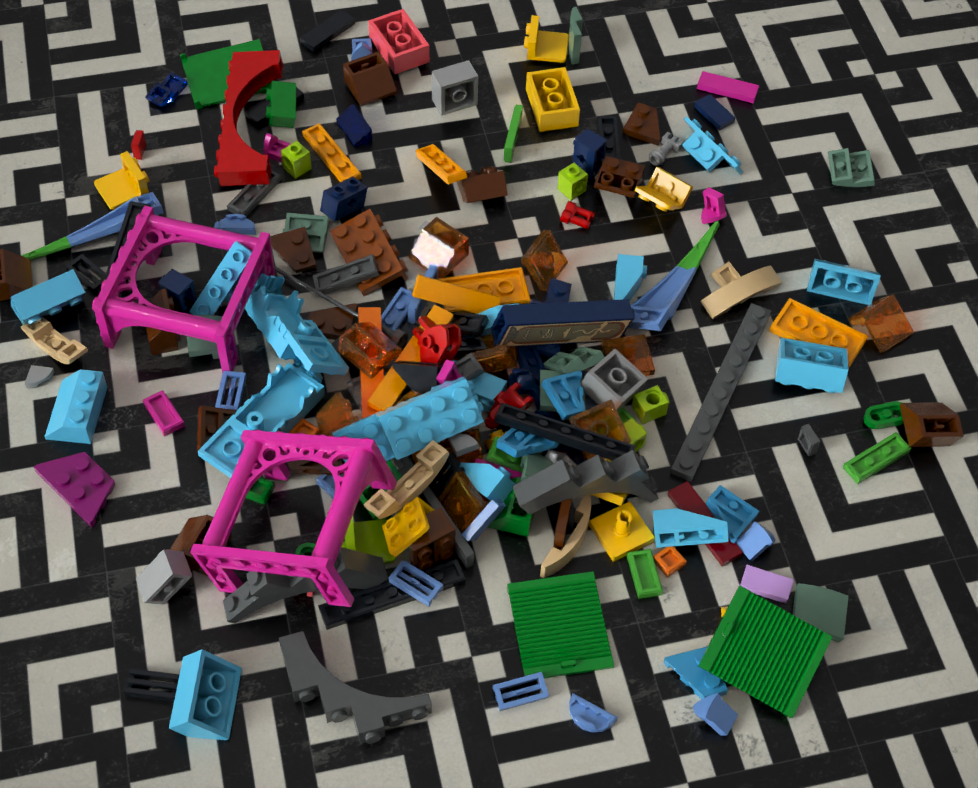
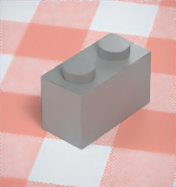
M164 549L136 578L144 603L164 605L192 577V573L183 551Z

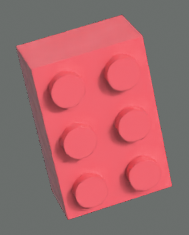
M404 9L368 20L369 38H371L372 43L387 62L394 75L430 62L429 44Z

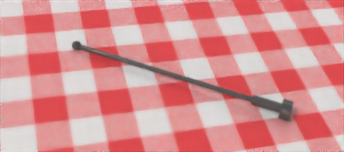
M274 266L277 273L358 318V313ZM381 324L382 334L391 339V345L398 349L404 347L408 340V333L401 329L394 331Z

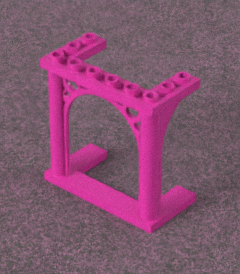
M144 206L141 213L136 216L135 225L132 230H129L127 241L124 246H121L116 262L111 265L110 274L107 280L103 281L98 297H95L93 300L92 309L96 315V322L99 325L100 336L103 339L104 346L113 349L122 332L121 329L125 327H151L215 342L217 344L222 374L223 371H234L239 359L234 336L237 324L261 273L267 276H275L270 233L261 232L257 238L154 215L153 207ZM238 241L252 251L221 321L153 305L140 294L136 285L137 272L142 262L146 260V264L155 265L162 247L166 245L189 242L229 251L233 243ZM121 291H133L132 294L127 297H118Z
M244 430L240 437L245 444L203 543L193 544L190 553L220 592L233 593L243 585L233 569L306 577L313 580L329 605L351 607L354 597L334 567L336 558L359 498L365 488L370 484L375 489L394 490L397 484L375 440L370 438H349L346 436L333 437L323 434L306 435L304 433L293 434L281 431ZM338 459L347 460L346 463H344L341 466H334V463ZM295 460L317 462L325 466L332 473L335 481L334 498L311 556L225 547L249 490L263 474L267 479L288 481L291 473L285 463Z

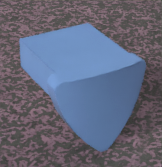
M371 38L352 39L353 51L351 61L373 53Z
M755 521L751 524L752 527L735 542L751 561L755 560L775 542L774 535Z
M718 693L709 695L694 704L693 710L700 719L707 722L720 736L728 735L738 714L721 699L722 697Z

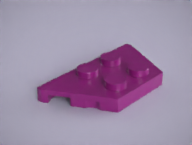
M86 452L34 466L35 472L90 527H93L99 510H103L107 497L115 487V481Z

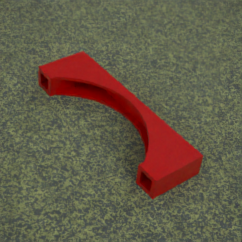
M280 50L233 52L232 60L229 61L230 75H227L228 89H225L226 104H223L224 119H221L222 134H219L218 137L220 150L216 151L218 164L214 166L215 178L219 179L221 186L270 184L272 168L268 155H262L253 150L241 139L237 133V122L243 107L257 91L276 79H282L283 61Z

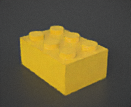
M566 67L527 72L526 92L539 132L578 127L580 108Z

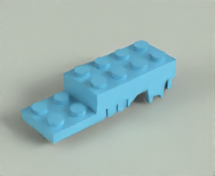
M261 273L245 306V310L253 319L257 328L266 337L267 342L274 348L277 356L284 360H295L297 356L304 364L305 369L311 373L346 375L349 367L323 335L313 320H303L300 316L304 299L300 298L298 300V291L294 290L287 299L285 295H281V287L285 279L282 276L277 278L274 275L267 276Z
M297 356L295 357V363H288L284 368L278 363L275 371L268 374L267 385L262 391L252 395L236 411V414H233L198 450V456L231 478L245 446L240 438L243 431L262 430L288 433L325 396L324 385L321 384L323 379L321 373L307 371Z
M461 377L454 381H445L438 386H433L429 392L409 398L407 401H402L394 407H388L384 411H379L332 432L333 437L370 438L375 440L385 461L392 458L399 460L424 449L432 440L438 443L483 423L484 420L481 413L484 411V407L478 401L479 398L474 391L475 386L472 380L467 381L465 377Z

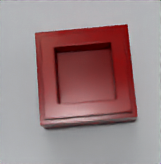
M142 130L135 131L131 142L133 157L142 160L146 148L144 131Z

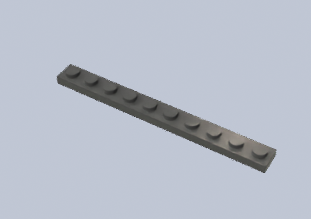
M753 303L750 304L675 459L670 474L692 482L769 320L771 310Z

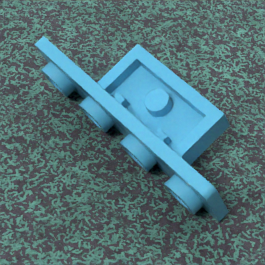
M687 116L684 118V121L694 133L682 144V147L709 173L723 159L740 175L743 173L739 167L741 162L734 155L730 158L726 154L728 150L721 143L718 145L714 143L715 138L708 131L704 133L701 130L702 126L697 120L693 119L691 121Z
M238 241L233 243L190 309V313L193 315H214L219 306L225 302H230L234 293L233 290L238 284L252 253L250 249Z

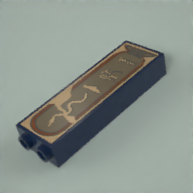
M629 299L503 305L491 327L495 348L620 341L634 320L635 313L634 309L631 308Z

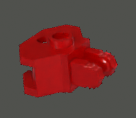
M421 316L418 321L425 330L415 327L412 331V334L419 340L417 344L420 346L421 362L444 364L446 359L452 361L462 344L461 329L456 324L436 325L427 316ZM450 345H452L451 351L448 350V347Z
M519 382L514 383L506 391H501L493 399L495 403L484 422L490 430L500 425L495 423L494 419L502 403L527 410L534 401L532 396L523 399L517 393V390L522 387Z

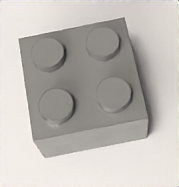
M469 60L432 71V101L441 116L478 105V75Z
M614 349L588 371L581 382V387H583V391L613 417L633 399L634 394L640 392L648 378L618 350Z

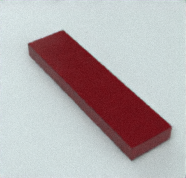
M688 481L668 491V497L678 509L715 518ZM729 538V542L705 544L722 567L741 557L743 553L736 543H732Z

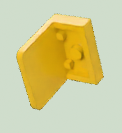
M532 15L531 23H527L526 35H529V37L525 36L524 48H527V60L564 63L566 61L569 35L567 33L538 31L539 16Z
M128 151L120 154L123 169L94 181L96 189L111 210L118 208L133 197L149 193L147 186L149 178L145 171L140 170L137 159L135 157L132 158Z
M656 167L648 185L636 186L635 191L639 193L638 196L648 202L651 200L656 203L658 209L667 212V210L682 209L693 186L660 167Z
M418 496L413 501L407 503L401 511L389 518L382 526L389 553L393 557H397L429 530L430 526L426 514L434 511V509Z

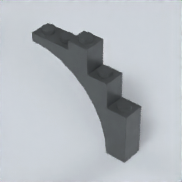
M633 450L610 462L596 455L575 467L574 465L570 466L562 459L512 486L519 506L529 514L567 499L596 493L618 492L633 494L644 498L650 503L659 499L656 493L658 489L657 483L652 476L649 477L646 470L649 468L643 455L639 456Z
M340 548L334 567L347 588L365 590L380 585L388 579L382 557ZM249 571L246 574L248 581L223 600L227 622L236 623L248 614L266 605L298 594L318 591L319 589L311 578Z
M303 631L279 637L280 649L294 701L307 702L320 695L327 723L332 721L335 723L342 722L352 716L360 744L365 742L368 744L375 743L382 737H385V726L396 727L402 724L403 721L410 719L420 720L432 713V702L429 694L413 697H384L368 694L345 684L334 677L318 661L310 649Z

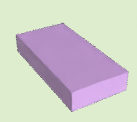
M746 565L740 586L757 595L787 604L794 579Z

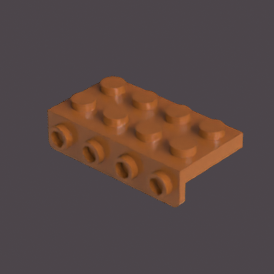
M371 209L330 230L346 263L372 254L374 255L379 276L357 283L363 296L400 276L403 277L404 281L407 280L408 277L405 272L409 271L403 259L398 261L397 257L400 254L395 244L390 246L389 242L392 239L386 229L382 231L381 227L384 224L378 214L373 215Z

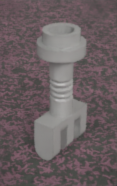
M667 132L662 137L660 143L664 146L650 152V163L661 165L665 161V155L671 149L678 152L685 140L681 139L677 143L679 137L674 135L671 138L672 134Z

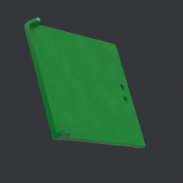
M260 39L187 57L185 53L180 54L196 110L203 108V106L226 102L225 89H228L227 75H230L229 61L232 60L233 52L263 51ZM271 82L263 88H261L255 94H260L261 92L264 93L267 90V88L271 87Z
M594 571L507 584V593L509 594L524 676L542 672L544 678L614 668Z
M739 585L698 667L776 709L786 717L793 718L833 636Z

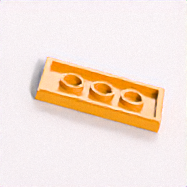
M522 267L438 279L499 296L502 298L500 305L530 304L531 300ZM443 305V309L446 311L472 314V312Z
M791 298L788 299L769 329V332L782 338L847 349L848 370L868 339V335Z

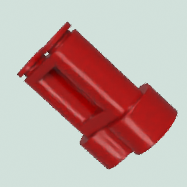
M568 200L560 221L589 229L590 219L593 220L595 212L593 213L576 206V203ZM575 215L584 216V217L587 218V220H585V219H583V218H580V217H577V216H575Z

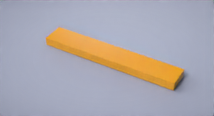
M434 304L427 317L436 325L450 324L454 314ZM414 335L395 362L400 360L421 362L420 346L417 344L419 340ZM393 365L367 402V406L378 412L384 411L391 406L394 407L408 386L393 369Z

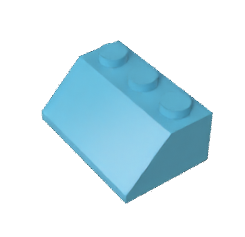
M814 259L807 291L871 306L881 275L870 270Z
M74 269L11 296V307L23 325L26 323L33 325L41 321V317L46 314L52 316L61 312L64 306L69 304L71 307L78 305L83 301L82 298L85 297V291Z
M780 338L775 369L776 382H780L783 385H799L806 389H822L828 393H843L848 374L847 349Z
M80 369L62 380L46 430V440L91 444L107 391L103 372Z
M202 649L184 656L169 729L191 738L228 740L242 668Z

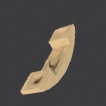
M771 265L726 284L702 299L701 303L710 317L714 319L730 311L733 306L761 292L765 293L781 285L782 281Z
M41 317V321L33 325L26 323L21 326V329L35 344L52 358L63 364H71L88 351L87 347L77 340L70 341L53 329L51 323Z
M432 440L416 455L418 463L397 481L394 490L385 492L383 489H380L364 504V507L379 519L388 517L401 510L407 503L419 496L433 481L445 464L449 452Z
M584 495L576 508L574 522L578 525L562 551L555 547L551 548L541 565L540 577L547 578L558 572L570 562L580 549L589 526L591 495Z

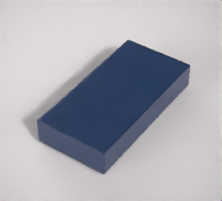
M711 94L695 101L694 107L719 131L735 122V117Z

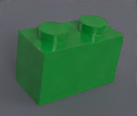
M272 81L271 87L266 90V100L270 101L269 106H266V118H269V126L294 128L296 120V83Z

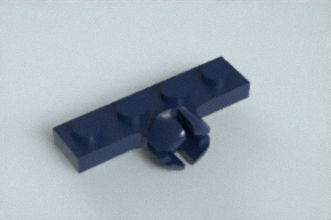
M551 278L548 283L546 300L531 299L529 303L569 302L572 284ZM561 344L537 346L539 355L550 358L560 352Z
M536 346L514 347L512 350L520 368L512 370V373L508 376V386L510 387L514 383L519 382L522 387L517 390V393L519 395L527 394L532 396L539 415L554 420H561L557 411H540V370L546 369Z

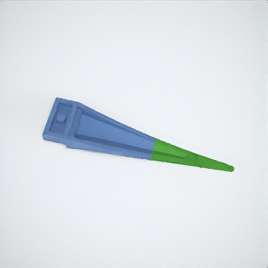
M153 192L133 197L89 225L21 256L33 260L119 233L130 201L151 205L154 215L163 213L162 206Z
M719 221L713 223L699 242L675 268L631 305V308L634 309L635 317L628 328L661 331L666 322L672 319L720 225Z

